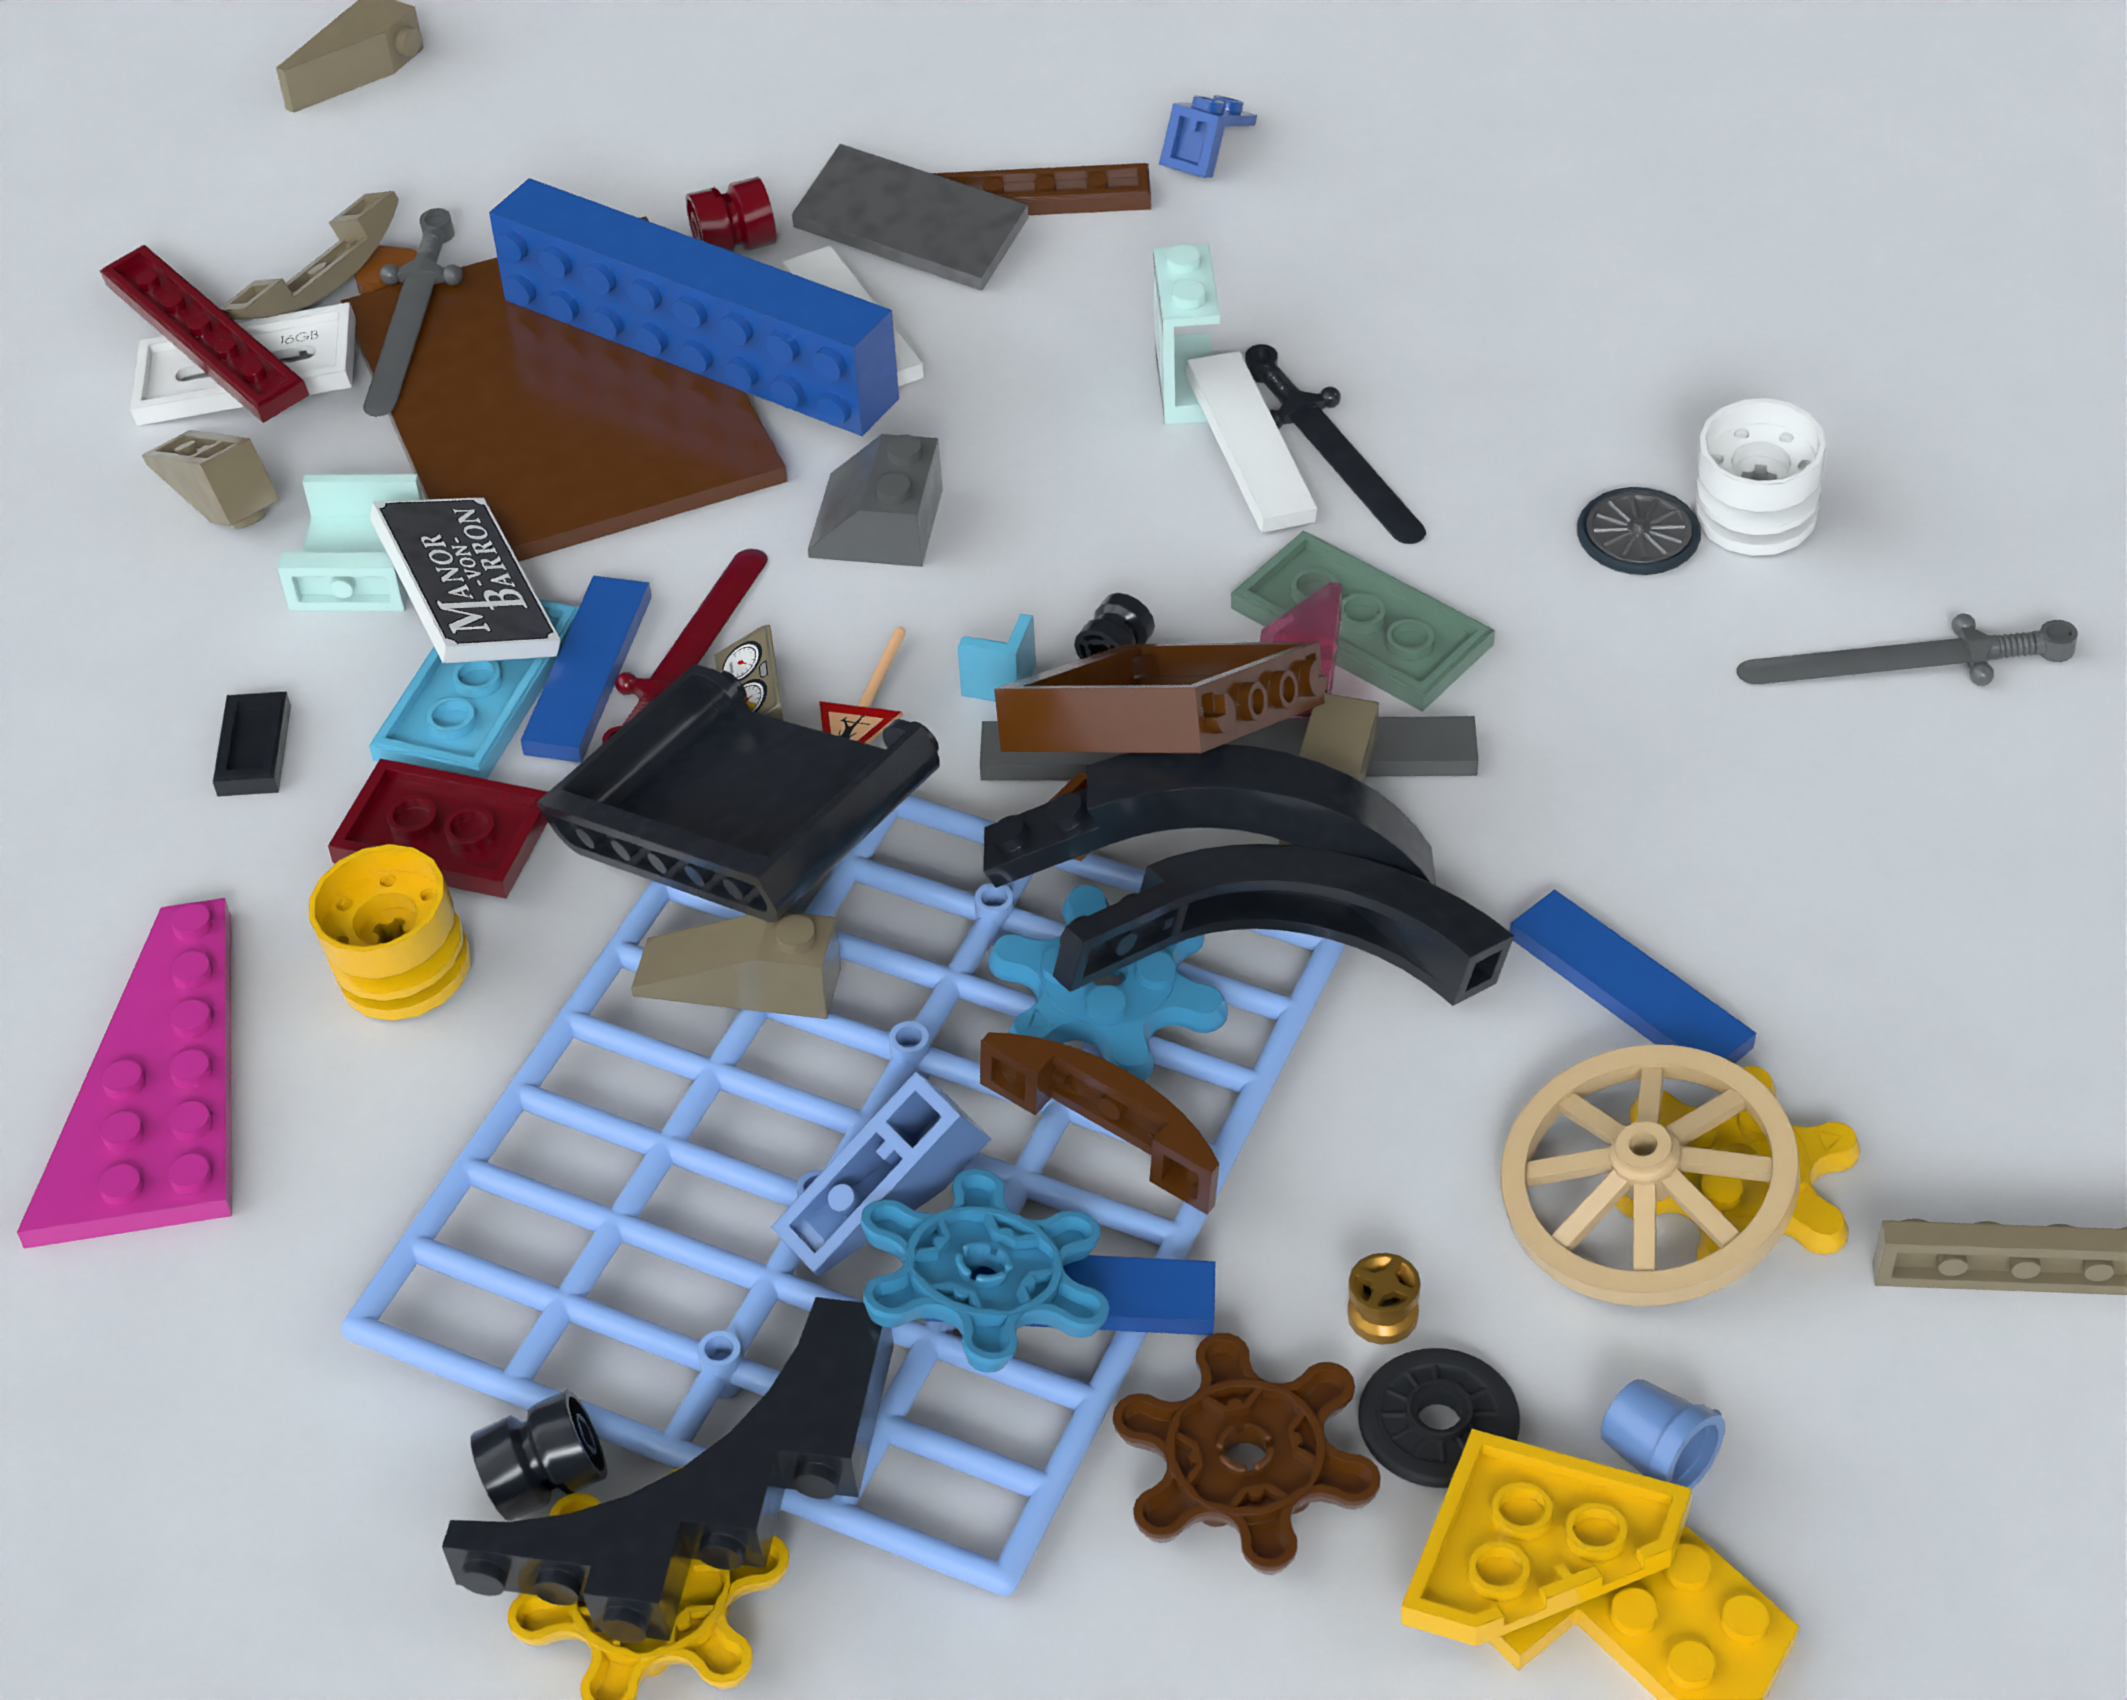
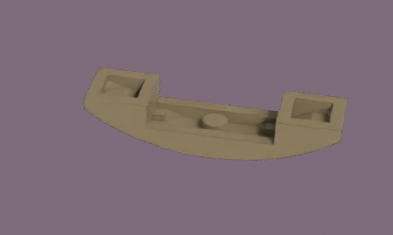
M394 191L364 194L329 222L339 239L331 248L285 283L283 278L253 281L221 306L220 309L233 320L268 318L300 310L328 296L356 274L376 250L395 214L399 202L397 195Z

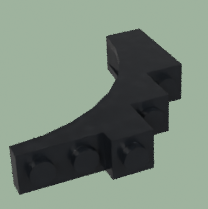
M815 1297L798 1345L769 1391L727 1435L684 1467L627 1496L570 1514L512 1522L450 1520L442 1549L456 1585H462L467 1590L484 1596H497L504 1591L538 1596L548 1603L562 1606L573 1605L577 1601H585L596 1632H603L609 1638L625 1643H638L645 1638L670 1641L691 1559L701 1560L711 1567L722 1570H734L742 1565L766 1568L785 1489L797 1490L805 1496L816 1499H827L835 1495L859 1497L894 1348L891 1328L883 1327L873 1322L868 1315L864 1302Z

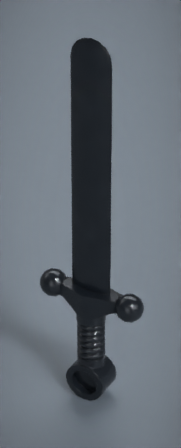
M1258 344L1248 348L1245 352V363L1256 383H1264L1282 404L1277 411L1269 410L1278 430L1282 425L1294 423L1394 539L1404 544H1414L1423 540L1426 535V529L1322 411L1325 407L1335 408L1339 405L1341 400L1339 390L1330 386L1325 387L1319 394L1300 391L1278 366V353L1276 349L1265 344Z

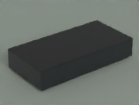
M287 691L226 696L213 776V785L217 797L279 793L291 710Z

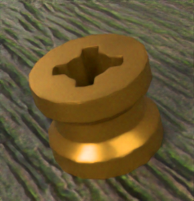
M1376 1253L1360 1259L1352 1268L1348 1280L1350 1298L1347 1304L1349 1325L1364 1340L1380 1345L1394 1344L1407 1338L1415 1330L1419 1318L1418 1299L1421 1282L1418 1271L1411 1262L1395 1254ZM1385 1300H1394L1392 1305L1381 1306Z

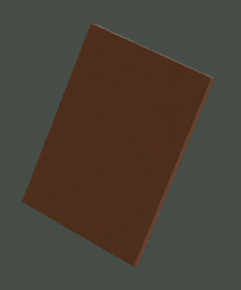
M646 216L641 217V219L649 221ZM497 257L460 267L463 271V279L458 285L452 286L446 282L434 284L396 406L388 414L414 474H418L425 499L484 498L518 562L787 482L786 466L744 391L506 301ZM403 283L341 300V303L350 302L356 317L355 340L371 377H373Z

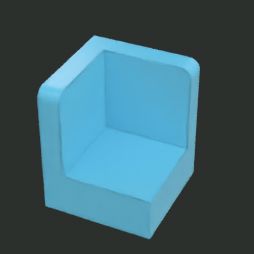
M1020 614L1008 643L967 636L961 638L958 645L961 696L995 702L994 688L1032 676L1036 667L1033 615Z

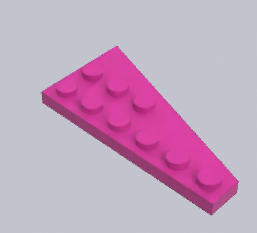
M225 898L160 908L18 1228L17 1234L24 1249L232 1216L231 914Z

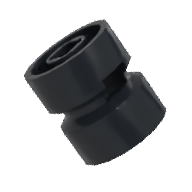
M568 1389L530 1406L527 1421L525 1422L510 1415L473 1432L470 1436L472 1455L481 1482L497 1511L508 1521L516 1520L548 1505L551 1500L552 1490L555 1488H559L567 1495L573 1494L606 1479L608 1474L604 1451L589 1415L579 1398Z

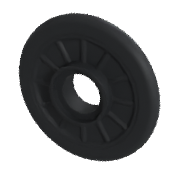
M1426 1348L1399 1355L1386 1362L1372 1375L1359 1401L1358 1422L1366 1447L1373 1457L1388 1471L1406 1481L1421 1486L1448 1488L1471 1430L1474 1429L1517 1441L1520 1430V1413L1511 1387L1493 1367L1461 1351L1445 1348ZM1443 1405L1454 1410L1460 1420L1448 1429L1438 1430L1424 1424L1418 1414L1428 1406Z

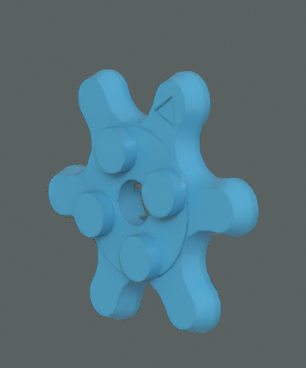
M1081 885L1074 888L1063 903L1062 917L1065 923L1069 925L1077 917L1082 915L1089 916L1109 907L1110 904L1103 891L1098 887ZM1008 934L999 938L989 952L988 965L990 971L997 978L1026 985L1034 992L1037 998L1035 1005L1016 1017L1008 1033L1038 1037L1062 1044L1074 1040L1090 1043L1101 1052L1103 1059L1125 1069L1144 1082L1151 1077L1154 1071V1056L1149 1049L1148 1042L1155 1031L1166 1026H1180L1194 1032L1209 1033L1223 1027L1227 1021L1228 1006L1221 992L1211 985L1188 980L1177 971L1181 961L1197 953L1203 947L1205 935L1173 944L1110 973L1116 976L1124 974V982L1116 987L1112 985L1098 986L1091 982L1072 992H1069L1053 977L1060 949L1061 936L1050 940H1036L1019 934Z
M967 1169L960 1172L954 1178L952 1185L954 1203L950 1208L939 1213H921L894 1200H877L864 1207L861 1214V1226L869 1244L898 1257L904 1264L898 1271L875 1277L864 1288L863 1301L868 1315L873 1322L880 1326L893 1328L920 1318L942 1320L956 1327L962 1333L961 1344L968 1363L980 1372L993 1373L1002 1370L1016 1354L1018 1343L1016 1336L1017 1328L1030 1324L1048 1325L1070 1336L1086 1338L1094 1335L1107 1320L1110 1308L1105 1296L1094 1288L1083 1286L1073 1281L1063 1268V1266L1086 1258L1100 1240V1226L1088 1214L1067 1210L1042 1220L1024 1218L1010 1211L1005 1204V1185L996 1174L982 1169ZM981 1266L991 1268L997 1272L992 1275L979 1274L976 1277V1281L971 1279V1271Z

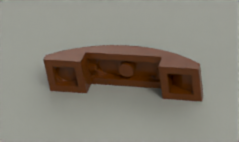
M988 1032L981 1040L980 1084L1035 1116L1051 1098L1151 1155L1149 1182L1207 1215L1214 1208L1219 1174V1162L1192 1122L1165 1096L1149 1084L1103 1058L1059 1042L1033 1036Z

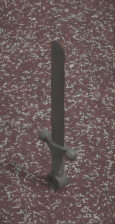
M443 208L427 210L420 216L419 222L423 236L414 260L399 268L393 264H386L380 270V278L385 284L393 285L399 281L403 282L363 405L364 412L369 416H384L389 414L396 406L434 284L445 281L447 284L454 286L458 285L463 279V271L459 266L451 264L441 267L437 264L442 245L450 241L455 235L449 211Z
M1961 613L1956 615L1951 623L1953 632L1960 638L1752 659L1739 664L1737 675L1742 681L1749 684H1767L1968 663L1971 668V681L1977 686H1986L1994 678V669L1988 664L1989 660H1998L2003 657H2021L2022 655H2041L2046 660L2053 662L2067 661L2075 653L2078 631L2070 622L2051 620L2044 623L2039 631L2022 632L2021 634L2010 633L2009 635L2003 634L2002 636L1987 635L1975 629L1976 623L1971 615Z

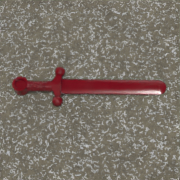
M744 549L733 557L650 679L637 678L631 672H623L616 677L615 687L617 691L622 695L634 694L638 697L639 701L622 726L613 727L604 733L603 743L693 664L698 665L765 567L768 558L763 551Z

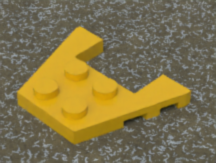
M1685 1525L1671 1567L1488 1642L1519 1671L1573 1625H1578L1657 1700H1766L1796 1643L1800 1626Z

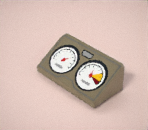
M764 625L714 655L716 671H728L741 682L747 693L745 702L751 712L783 720L771 626Z

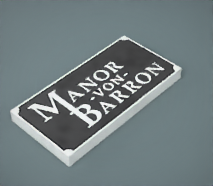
M484 498L373 501L370 520L442 663L557 656L561 639Z

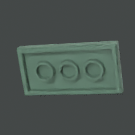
M1304 530L1231 593V609L1292 642L1319 641L1322 658L1422 712L1494 645V629Z

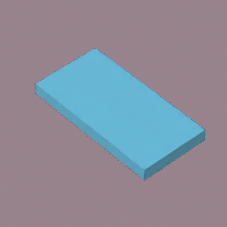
M539 599L561 639L557 653L558 656L579 607ZM433 646L370 743L369 748L373 761H379L382 758L488 779L545 686L557 656L442 663Z

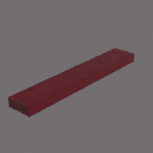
M146 245L140 246L100 270L107 287L262 423L310 395L301 377Z

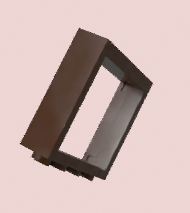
M1319 641L1124 644L994 688L1001 752L1203 753L1324 704L1327 675H1322Z

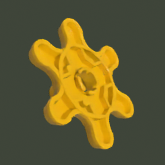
M1757 1066L1742 1067L1754 1075L1777 1097L1776 1087L1767 1071ZM1663 1090L1660 1125L1666 1127L1697 1108L1682 1103L1669 1092ZM1639 1096L1630 1107V1123L1637 1122ZM1746 1110L1741 1111L1684 1145L1773 1157L1768 1141L1760 1126ZM1837 1121L1812 1127L1791 1125L1798 1149L1800 1186L1794 1213L1783 1234L1792 1237L1805 1249L1815 1254L1827 1255L1836 1253L1845 1246L1848 1240L1849 1228L1842 1212L1836 1206L1828 1203L1816 1194L1813 1186L1815 1181L1822 1175L1846 1171L1858 1162L1861 1150L1858 1139L1850 1126ZM1692 1172L1684 1173V1176L1740 1233L1756 1216L1770 1186V1182ZM1624 1195L1615 1206L1621 1213L1633 1218V1200ZM1670 1196L1657 1201V1215L1664 1213L1681 1214L1697 1225ZM1697 1225L1701 1237L1696 1250V1260H1700L1721 1248Z
M680 1468L674 1469V1470L671 1471L669 1474L673 1473L674 1471H676V1470H678V1469H680ZM568 1494L555 1503L551 1508L549 1516L570 1514L601 1503L590 1494ZM773 1536L766 1568L742 1565L738 1569L722 1570L711 1567L701 1560L691 1559L670 1641L645 1638L638 1643L616 1641L606 1636L603 1632L595 1631L585 1601H577L573 1605L562 1606L548 1603L536 1595L523 1593L512 1601L508 1609L507 1622L515 1637L534 1647L567 1639L583 1641L589 1646L592 1659L589 1669L581 1680L580 1693L582 1700H636L641 1681L645 1677L662 1673L671 1664H682L694 1668L702 1680L717 1689H733L740 1685L749 1674L753 1664V1654L746 1638L736 1633L727 1622L726 1617L729 1613L730 1605L743 1595L775 1587L782 1580L788 1569L789 1551L781 1539Z

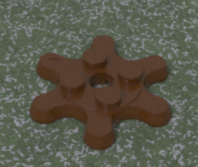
M1215 1333L1202 1340L1196 1350V1365L1201 1373L1202 1381L1199 1389L1191 1397L1183 1401L1169 1402L1160 1400L1150 1394L1137 1393L1126 1396L1114 1408L1113 1425L1115 1431L1126 1444L1160 1455L1167 1464V1470L1163 1479L1154 1487L1144 1491L1136 1499L1133 1508L1134 1522L1148 1539L1158 1543L1170 1542L1176 1539L1184 1530L1195 1523L1203 1522L1212 1527L1229 1525L1239 1532L1241 1552L1250 1566L1259 1573L1274 1575L1282 1572L1294 1560L1297 1553V1536L1291 1524L1292 1514L1305 1510L1313 1502H1326L1351 1510L1363 1508L1375 1498L1380 1490L1381 1475L1378 1467L1371 1459L1362 1455L1337 1450L1328 1442L1324 1434L1325 1423L1339 1414L1353 1399L1355 1383L1348 1369L1337 1363L1320 1362L1308 1367L1300 1377L1292 1382L1283 1384L1271 1383L1261 1379L1253 1371L1250 1363L1249 1349L1242 1339L1230 1333ZM1240 1443H1250L1263 1450L1265 1456L1254 1464L1253 1470L1247 1471L1246 1465L1233 1462L1227 1457L1226 1452L1231 1447Z

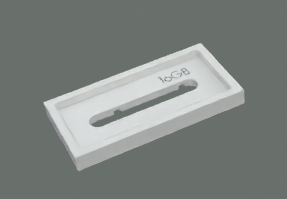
M350 302L280 314L268 318L236 322L278 359L300 356V351L304 350L308 354H314L308 359L284 363L304 380L310 395L352 387L356 317ZM159 336L138 341L130 411L137 426L244 406L211 377L181 381L187 376L205 372L166 337Z

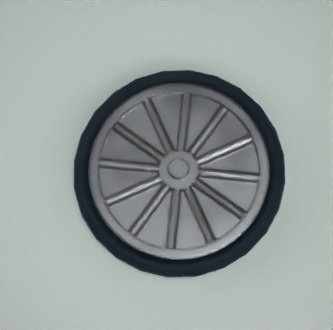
M1627 487L1603 493L1591 500L1581 511L1577 521V536L1581 546L1588 555L1601 565L1623 573L1650 575L1675 569L1688 561L1696 552L1700 543L1701 526L1695 513L1677 497L1660 490Z

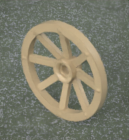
M1652 1044L1615 1049L1583 1060L1561 1072L1544 1085L1520 1112L1507 1137L1500 1168L1502 1196L1511 1228L1522 1248L1539 1268L1557 1282L1585 1296L1605 1302L1632 1306H1656L1685 1302L1722 1289L1741 1278L1762 1261L1782 1237L1794 1213L1800 1186V1165L1794 1131L1787 1114L1771 1091L1754 1075L1723 1057L1706 1051L1675 1045ZM1664 1078L1701 1084L1722 1093L1666 1127L1660 1125ZM1641 1079L1637 1122H1633L1628 1126L1621 1124L1583 1099L1608 1086ZM1746 1110L1760 1126L1768 1141L1773 1157L1684 1145L1741 1111ZM1562 1114L1611 1146L1532 1161L1541 1139ZM1692 1172L1770 1182V1186L1756 1216L1740 1233L1684 1176V1173ZM1609 1173L1552 1236L1545 1230L1531 1207L1528 1187ZM1624 1195L1633 1200V1271L1595 1264L1572 1253L1573 1249ZM1670 1196L1721 1249L1693 1263L1676 1268L1656 1270L1657 1201Z

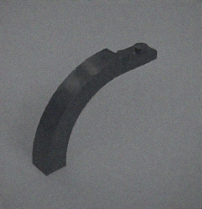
M1223 744L1203 753H1127L1087 765V788L1074 793L1063 794L1051 802L1017 815L1006 816L998 822L984 827L983 872L995 888L1135 836L1184 828H1219L1262 834L1296 846L1330 850L1365 858L1399 869L1436 885L1432 847L1417 826L1396 805L1375 789L1323 763L1287 752L1255 746Z
M1228 845L1174 855L1147 865L1138 894H1128L1118 903L1089 916L1082 915L1074 919L1069 925L1065 926L1060 937V949L1053 977L1069 992H1072L1155 952L1189 938L1229 930H1282L1334 940L1375 955L1414 976L1454 1006L1497 983L1515 935L1490 916L1452 893L1404 871L1365 858L1330 850L1293 845Z

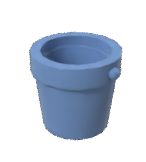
M1643 1379L1632 1381L1618 1393L1610 1404L1601 1426L1602 1440L1641 1474L1691 1489L1703 1479L1720 1451L1725 1435V1421L1719 1410H1711L1703 1404H1693Z

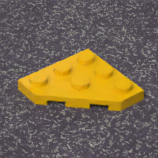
M1472 1429L1401 1604V1624L1478 1646L1667 1569L1672 1565L1691 1508L1692 1489Z

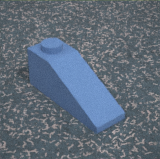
M915 1071L771 1228L813 1273L821 1276L869 1243L861 1226V1214L864 1207L877 1200H894L903 1203L910 1209H918L944 1191L954 1178L986 1146L991 1138L947 1094Z

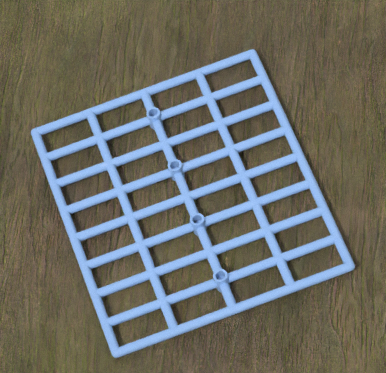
M910 795L828 872L830 875L805 911V914L833 917L854 883L858 882L975 921L948 967L837 930L841 959L933 989L915 1021L901 1022L888 1032L829 1012L828 1019L741 1009L709 1058L590 1016L622 968L637 972L644 950L638 944L668 901L725 920L748 915L651 880L344 1318L341 1325L343 1336L351 1342L528 1410L530 1406L560 1393L558 1390L532 1380L569 1323L581 1326L700 1372L664 1432L579 1399L586 1409L599 1439L676 1469L685 1466L707 1449L692 1443L717 1399L731 1398L741 1392L742 1389L764 1396L781 1372L743 1357L777 1300L809 1312L815 1297L864 1302L794 1276L793 1273L801 1259L782 1239L766 1265L638 1218L672 1165L790 1207L823 1171L813 1170L807 1172L798 1181L689 1142L688 1139L720 1090L845 1134L826 1167L915 1071L926 1079L933 1075L1011 1102L980 1084V1063L931 1047V1044L958 999L1013 1017H1017L1020 1013L1037 1003L1036 996L974 976V973L990 946H994L1002 936L1019 934L1036 940H1050L1061 936L1067 924L1014 907L1034 874L997 888L992 883L982 885L973 894L870 860L897 817L983 845L984 827L996 823ZM1091 852L1082 861L1071 859L1053 866L1054 868L1137 894L1140 892L1145 874L1144 869ZM1246 929L1313 951L1290 997L1180 962L1177 968L1178 973L1188 980L1217 988L1227 1005L1277 1021L1253 1069L1153 1035L1149 1039V1049L1154 1056L1155 1065L1240 1093L1215 1142L1206 1141L1219 1162L1216 1199L1345 948V944L1303 933L1282 930ZM1124 974L1121 975L1116 986L1124 982ZM767 1018L890 1060L860 1110L740 1069L736 1065ZM573 1038L694 1081L662 1131L539 1088ZM1087 1042L1082 1044L1081 1050L1103 1058L1101 1052L1094 1045ZM1052 1098L1039 1111L1043 1115L1015 1165L979 1152L962 1170L982 1169L996 1174L1005 1185V1204L1010 1211L1017 1215L1027 1199L1060 1211H1080L1090 1215L1100 1225L1159 1245L1160 1248L1154 1257L1159 1259L1185 1260L1208 1216L1183 1202L1173 1221L1042 1175L1043 1169L1069 1123L1127 1142ZM523 1111L645 1155L611 1208L488 1163V1161ZM471 1186L595 1232L559 1287L434 1240ZM622 1242L750 1290L726 1331H712L706 1334L700 1341L586 1298ZM417 1264L542 1312L505 1370L378 1321ZM913 1320L901 1326L891 1328L893 1342L910 1349L881 1400L859 1497L835 1495L827 1499H816L805 1496L797 1490L785 1489L780 1510L997 1595L1008 1596L1015 1592L1148 1332L1116 1331L1090 1383L1087 1384L1014 1356L1000 1371L993 1373L980 1372L968 1363L961 1344L962 1337L952 1334L955 1327L945 1322L926 1321L924 1324ZM937 1360L1075 1410L1044 1471L905 1419ZM890 1445L1029 1497L997 1561L856 1507Z

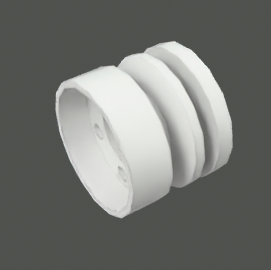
M1771 398L1743 399L1721 407L1706 420L1699 437V476L1696 483L1695 511L1701 530L1709 540L1728 551L1750 556L1776 555L1797 547L1813 533L1819 518V500L1822 491L1820 480L1824 472L1826 442L1823 428L1811 413L1790 402Z

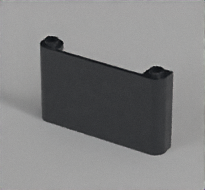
M693 664L536 803L557 836L579 855L767 922H775L940 767V759L937 753L939 744L931 731L916 721L909 722L901 719L892 721L882 733L887 749L754 713L750 711L745 702L747 693L744 686L733 674L725 670L718 672L711 668Z

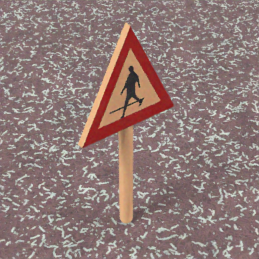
M897 627L894 630L857 706L819 701L823 732L870 744L883 733V730L892 721L903 716L902 711L870 708L902 643L906 633L904 628Z

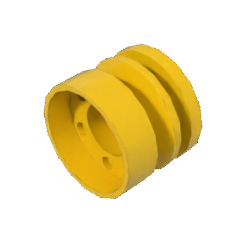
M392 844L364 848L335 863L319 878L309 898V921L328 959V964L335 976V980L348 1005L363 1015L389 1021L418 1017L442 1005L461 987L471 966L470 943L463 931L461 920L454 910V902L445 879L431 857L415 848Z

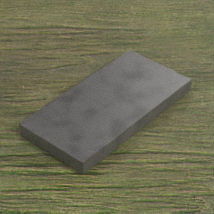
M839 144L793 211L792 221L794 228L983 291L1028 219V205Z

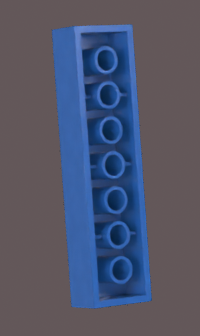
M528 178L489 212L504 296L508 302L862 437L899 400L891 309Z

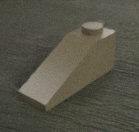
M357 0L276 67L286 110L297 112L396 73L424 49L415 6L396 0Z
M188 430L142 454L146 465L212 523L227 526L233 525L234 529L245 528L263 519L266 516L264 508L280 500L250 438Z
M786 911L777 921L767 922L751 915H745L647 938L631 987L632 995L634 997L828 1019L841 971L836 917Z

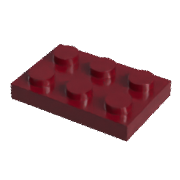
M380 758L330 841L328 849L332 862L337 863L339 860L364 848L388 844L412 847L434 860L445 879L447 887L507 899L548 823L536 802L549 791Z

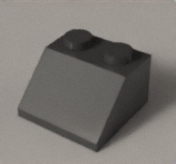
M881 434L830 474L808 546V557L922 567L943 491L938 438Z

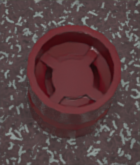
M758 176L730 183L727 192L723 194L716 187L686 194V210L693 238L734 252L735 246L738 244L746 251L776 243L777 234L771 203L766 188Z

